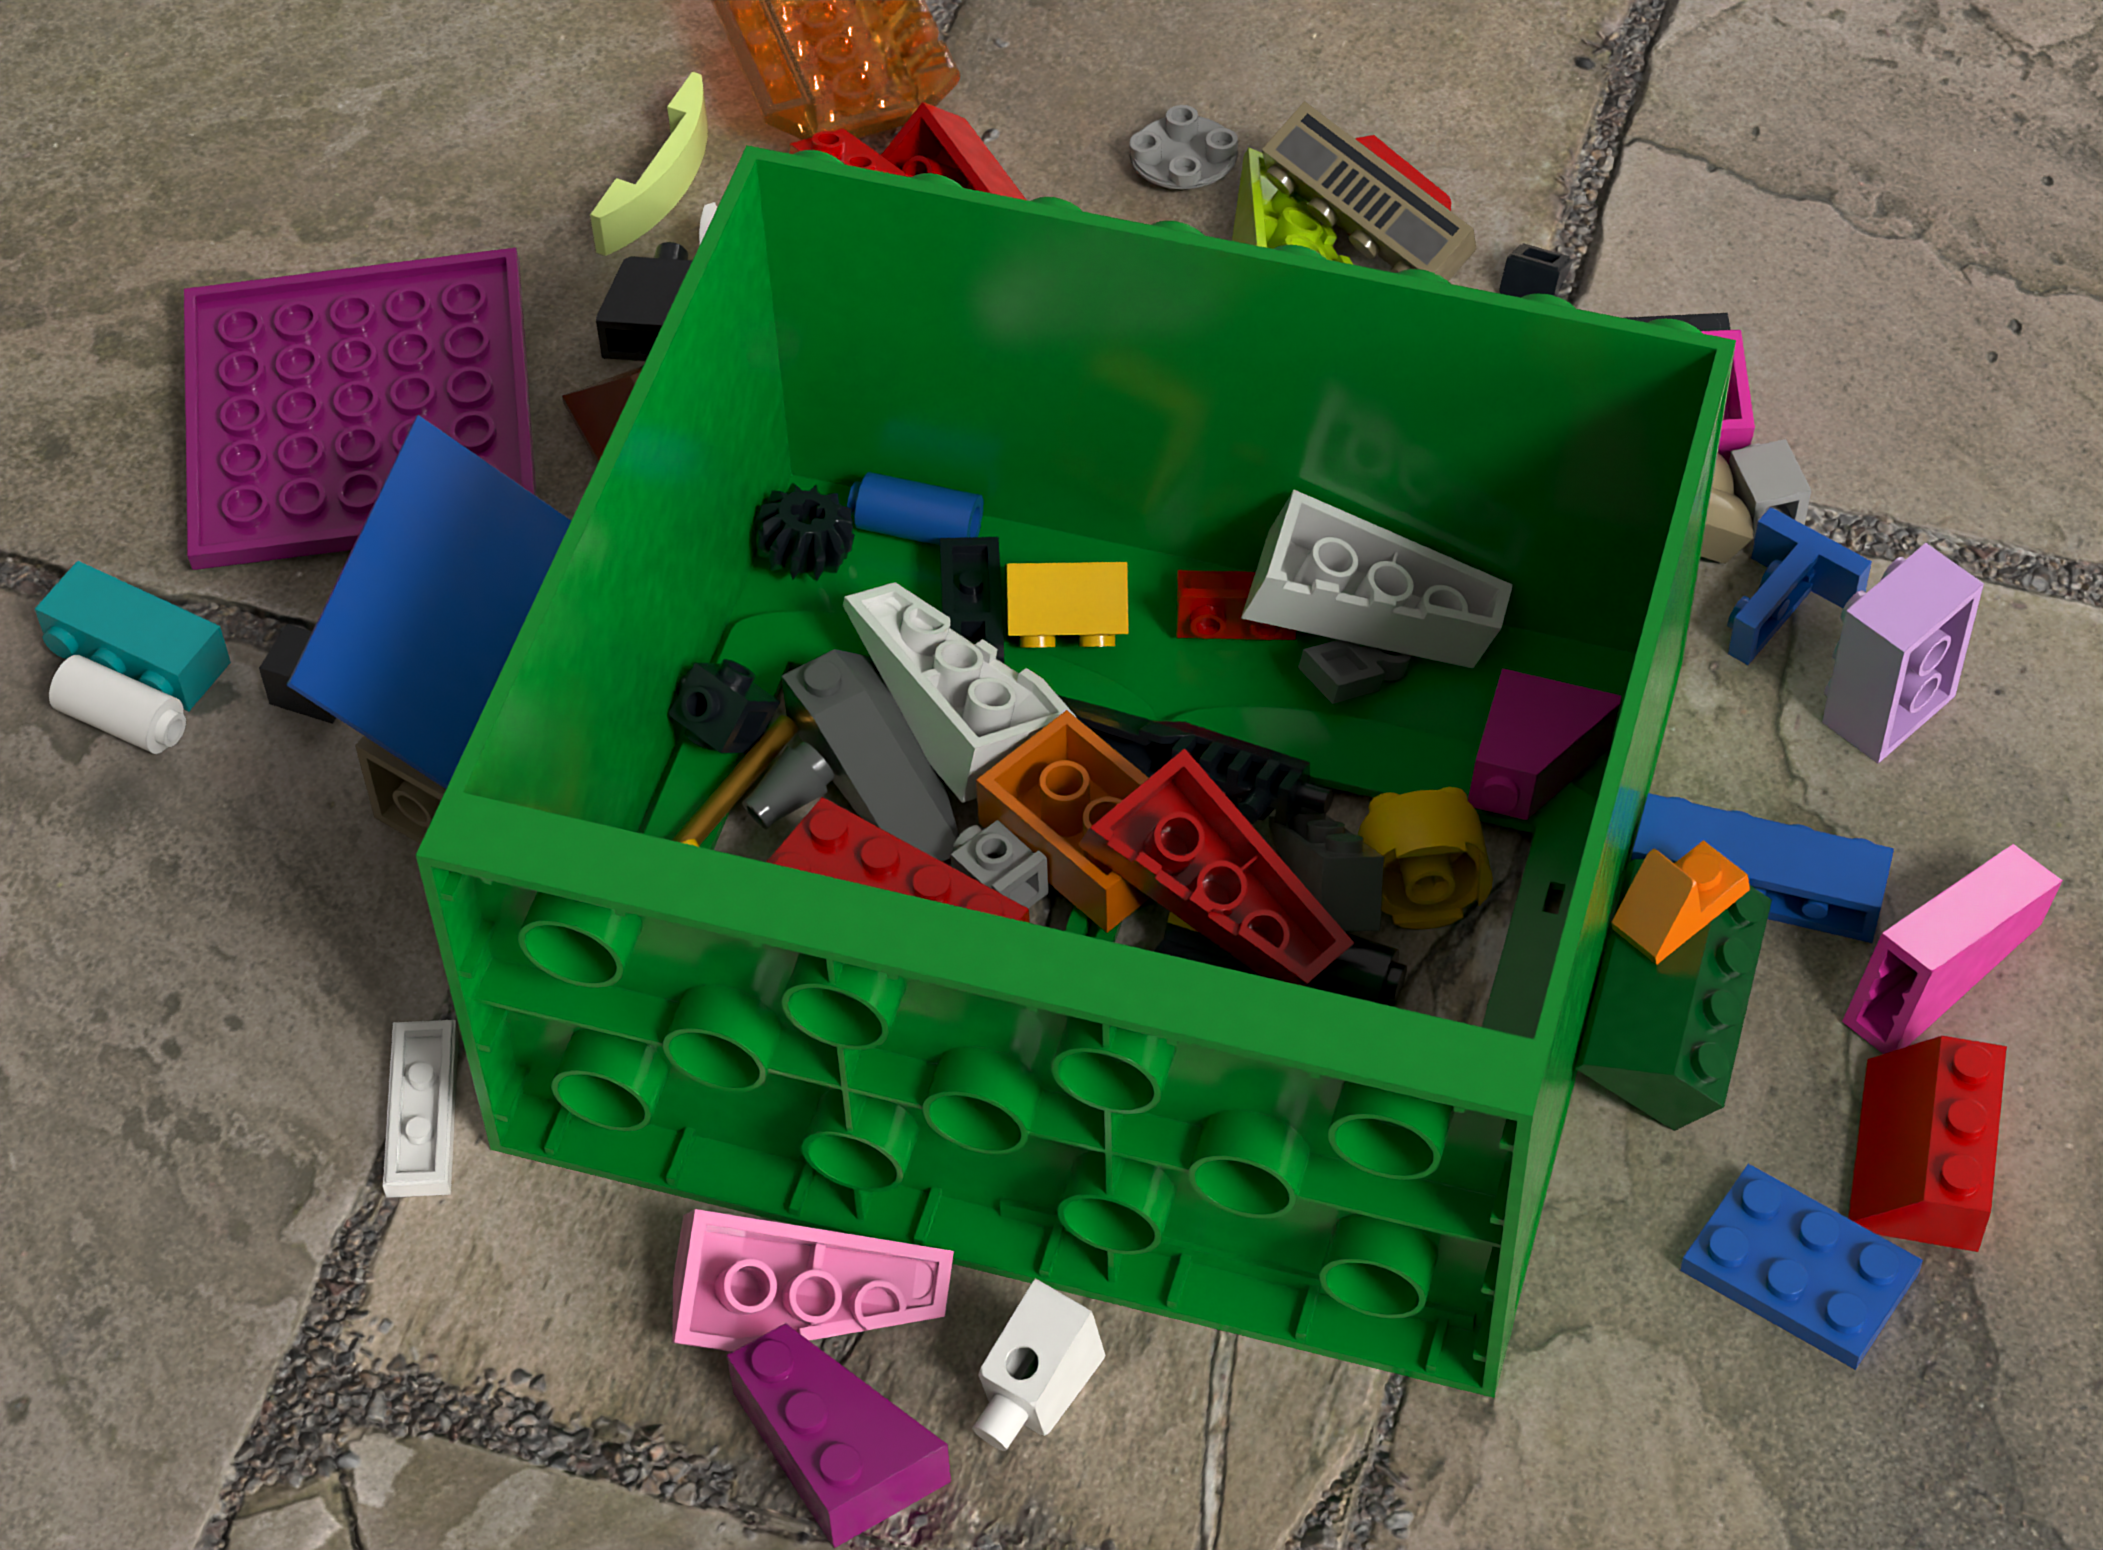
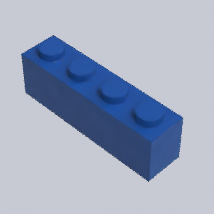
M1648 793L1631 861L1634 859H1645L1646 855L1654 848L1675 863L1704 840L1747 873L1749 885L1772 899L1768 915L1769 920L1873 943L1894 848L1877 845L1863 838L1851 839L1815 831L1800 824L1788 825L1757 818L1742 811H1726L1699 805L1680 797H1664Z

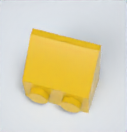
M1127 562L1010 563L1005 565L1007 636H1020V648L1056 647L1055 635H1079V647L1115 646V634H1128Z

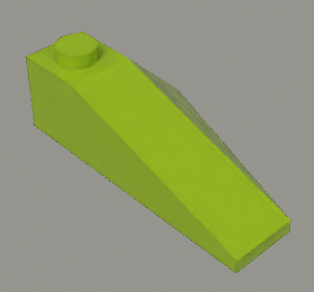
M1248 147L1243 157L1232 241L1271 249L1281 245H1300L1315 250L1327 260L1353 265L1349 257L1338 256L1333 248V244L1337 239L1333 228L1326 225L1321 226L1320 222L1308 210V202L1293 191L1290 195H1286L1279 191L1265 175L1267 169L1263 154Z

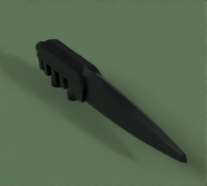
M1058 695L1078 720L1149 778L1183 749H1186L1251 825L1257 822V820L1264 821L1274 809H1276L1275 823L1286 826L1300 812L1302 806L1326 814L1332 805L1333 790L1309 783L1310 762L1187 722L1152 721L1118 710Z

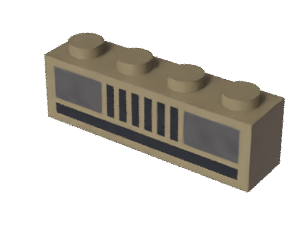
M1306 101L1299 106L1261 149L1267 169L1265 175L1279 191L1286 195H1290L1293 191L1308 202L1307 208L1316 219L1328 227H1332L1336 223L1350 234L1349 240L1359 252L1370 259H1374L1378 255L1392 266L1391 272L1393 273L1407 269H1421L1438 274L1449 281L1477 249L1474 228Z

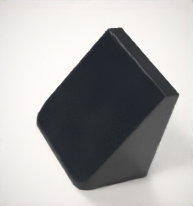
M1525 243L1520 244L1507 256L1499 292L1500 294L1520 298L1530 294H1549L1557 297L1569 273L1573 259L1570 256Z

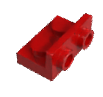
M1178 570L1177 638L1296 640L1297 630L1241 618L1256 572Z

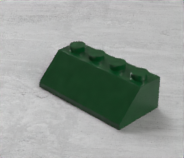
M1634 859L1628 863L1616 912L1644 859ZM1749 885L1750 890L1657 965L1617 934L1611 927L1575 1069L1674 1131L1725 1106L1772 899Z

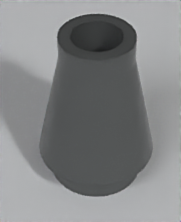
M802 741L794 749L789 746L784 749L752 794L742 801V804L756 823L762 828L768 829L777 820L828 792L826 785L835 776L824 758L811 745Z

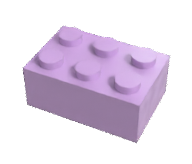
M1925 543L1907 559L1899 557L1894 560L1884 572L1880 582L1867 593L1861 590L1854 594L1846 603L1840 615L1843 626L1840 640L1832 653L1835 664L1832 677L1824 690L1827 701L1822 723L1879 764L1955 697L1984 583Z

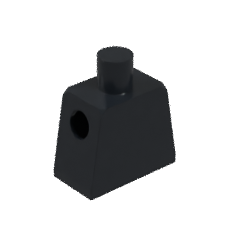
M664 242L657 246L654 258L630 256L623 260L596 317L602 358L646 362L692 263V260H688V252L683 246L674 242Z

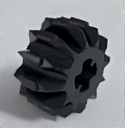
M794 483L790 485L786 493L772 490L769 499L766 500V504L761 505L760 512L756 515L754 530L756 531L757 555L768 558L771 571L784 568L789 570L792 581L799 573H807L815 581L819 579L823 571L837 573L840 565L843 564V559H847L848 552L852 551L855 535L852 533L853 519L851 517V508L840 505L838 493L820 494L816 484L810 491L801 490Z

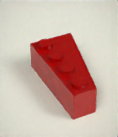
M1183 749L1093 824L1078 844L1083 850L1262 977L1306 986L1354 944L1351 938L1186 749Z

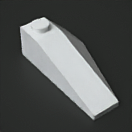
M896 582L844 597L843 607L929 764L962 803L977 798L976 779L1066 710L1075 716L1043 678L1027 668L1020 673L1011 669L996 659L997 648L983 639L973 644L950 629V618Z

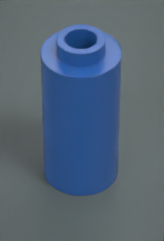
M868 472L862 482L855 481L853 483L847 507L851 508V516H855V526L857 529L940 546V538L978 537L983 516V497L979 494Z

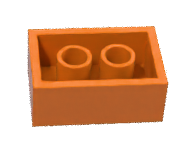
M1068 710L976 779L979 824L986 829L998 820L1034 853L1038 850L1047 857L1048 883L1106 933L1151 898L1078 846L1083 836L1093 824L1149 779V777Z

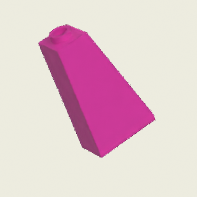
M2012 844L1881 934L1842 1022L1882 1054L1909 1046L2042 924L2063 880Z

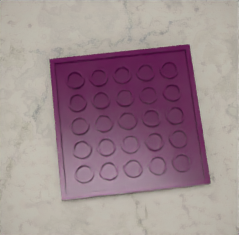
M516 247L184 288L187 557L192 570L352 550L417 415L536 496L521 273Z

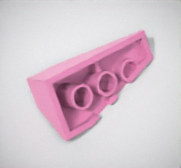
M694 1209L683 1215L673 1277L672 1343L734 1352L785 1323L811 1341L945 1317L954 1251Z

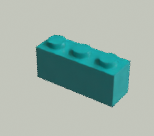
M78 560L35 608L43 632V641L53 653L64 659L73 655H81L179 699L182 702L183 709L188 712L231 663L219 625Z

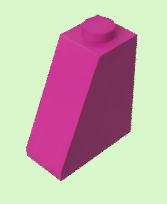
M1502 668L1476 757L1468 802L1476 809L1528 820L1610 749L1622 696Z

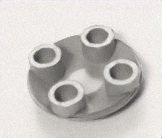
M1188 105L1171 107L1166 112L1165 118L1148 124L1135 133L1129 142L1130 160L1137 173L1151 183L1172 189H1193L1212 184L1232 170L1238 156V138L1236 133L1213 120L1198 116L1197 110Z

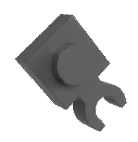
M1335 640L1303 649L1298 668L1332 704L1379 692L1383 680H1401L1406 676L1412 656L1408 654L1392 656L1388 655L1390 650L1371 646L1360 647L1357 643Z

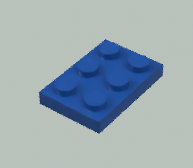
M1748 1163L1684 1255L1680 1271L1856 1370L1918 1276L1923 1260Z

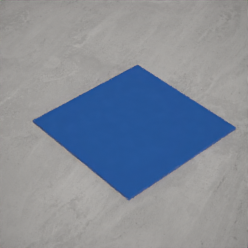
M417 415L287 686L447 789L571 520Z

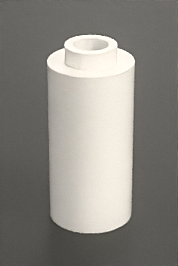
M73 655L67 658L60 665L52 679L49 701L55 710L154 754L161 753L166 748L174 746L183 735L186 718L183 715V705L179 699L81 655Z

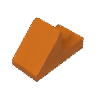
M1704 840L1675 863L1653 848L1646 855L1611 922L1612 929L1657 965L1750 890L1748 874Z

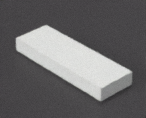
M456 1020L393 1023L383 1189L386 1198L451 1195L459 1029Z

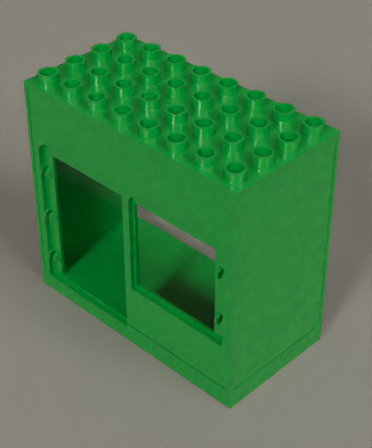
M746 145L416 853L490 1150L792 1225L954 1251L952 1262L954 1265L1031 1284L1036 1278L1055 1290L1495 1398L1578 1070L1575 1067L1612 927L1611 922L1615 916L1627 865L1631 862L1634 843L1647 795L1650 793L1684 660L1736 340L1703 334L1691 324L1676 319L1665 318L1641 322L1576 309L1566 300L1549 294H1530L1520 298L1454 285L1438 274L1421 269H1407L1393 273L1327 260L1315 250L1300 245H1281L1271 249L1205 236L1196 228L1178 221H1159L1149 225L1083 212L1071 202L1056 197H1039L1031 201L963 188L954 180L939 174L923 173L913 177H906L845 165L836 157L817 150H803L789 154ZM872 472L982 495L983 516L978 537H999L1005 665L1018 673L1025 668L1031 670L1043 678L1052 690L1060 696L1107 707L1152 721L1187 722L1310 762L1309 783L1373 798L1389 792L1401 795L1413 791L1457 787L1466 793L1468 799L1476 757L1502 668L1621 695L1610 749L1528 820H1523L1475 808L1481 822L1534 833L1482 1026L1470 1025L1115 943L1122 921L1106 933L1075 905L1073 906L1066 929L1062 931L715 851L714 848L729 812L699 847L672 841L747 754L720 753L717 750L711 751L702 748L685 736L686 727L668 715L677 698L679 682L693 668L695 663L721 664L724 659L735 661L751 670L755 674L753 682L777 699L783 685L782 675L786 674L789 668L796 669L834 649L870 656L843 607L845 596L896 582L942 612L940 546L857 529L855 526V516H851L853 519L852 533L855 535L852 551L848 552L847 559H843V564L840 565L837 573L823 571L817 581L813 580L807 573H799L792 581L790 571L785 568L771 571L768 558L757 555L756 531L754 527L756 515L760 512L761 505L766 504V500L769 499L772 490L786 493L790 485L794 483L801 490L810 491L816 484L819 493L822 495L838 493L840 505L847 507L853 483L855 481L862 482L866 473ZM1293 490H1296L1513 584L1502 628L1474 668L1411 655L1412 658L1406 676L1401 680H1383L1379 692L1332 704L1302 673L1298 665L1303 649L1339 639L1302 631L1296 632V640L1177 638L1178 570L1256 572L1268 532ZM1127 562L1128 634H1115V646L1079 647V635H1055L1056 647L1020 648V636H1007L1006 564ZM966 638L972 643H977L981 639L985 640V638ZM1389 651L1388 655L1397 656L1403 653ZM1549 888L1564 891L1558 914L1545 912Z

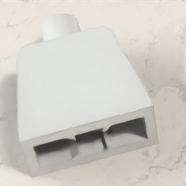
M1035 1278L981 1366L979 1378L989 1404L972 1427L973 1431L980 1438L993 1447L1006 1451L1023 1425L1044 1436L1052 1430L1106 1356L1091 1310Z

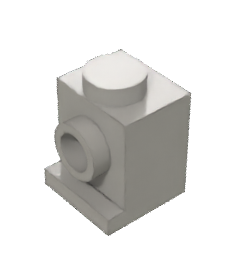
M996 820L984 830L977 825L971 826L956 839L953 845V853L951 854V867L1027 908L1048 894L1047 857L1039 850L1034 853L1000 821Z

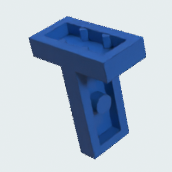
M1770 507L1758 520L1751 559L1768 568L1761 579L1758 591L1751 599L1743 596L1729 616L1727 626L1732 629L1728 655L1749 665L1811 591L1844 608L1849 599L1858 591L1863 590L1866 592L1872 561Z

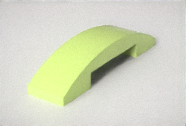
M691 72L667 106L671 135L637 183L633 184L616 178L590 214L596 253L607 256L622 249L651 230L676 206L694 180L705 153L708 137V122L701 74Z

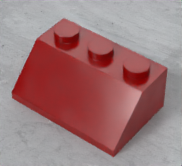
M925 102L920 104L881 154V156L911 177L923 173L939 174L954 180L963 188L1026 200L965 118Z
M1941 1035L1867 1059L1848 1219L1877 1235L1979 1252L1992 1208L2007 1046Z

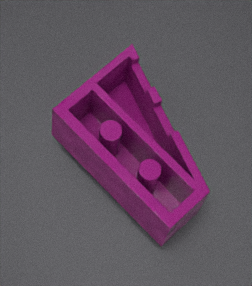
M785 1323L727 1355L735 1397L833 1548L840 1546L951 1482L947 1443Z

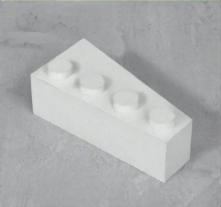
M1293 490L1268 532L1241 618L1474 668L1502 628L1513 584Z

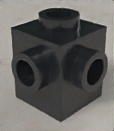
M724 659L721 664L695 663L693 668L679 682L677 698L668 715L686 727L685 736L702 748L711 751L717 750L720 753H747L764 734L780 701L753 682L755 674L751 670L735 661Z

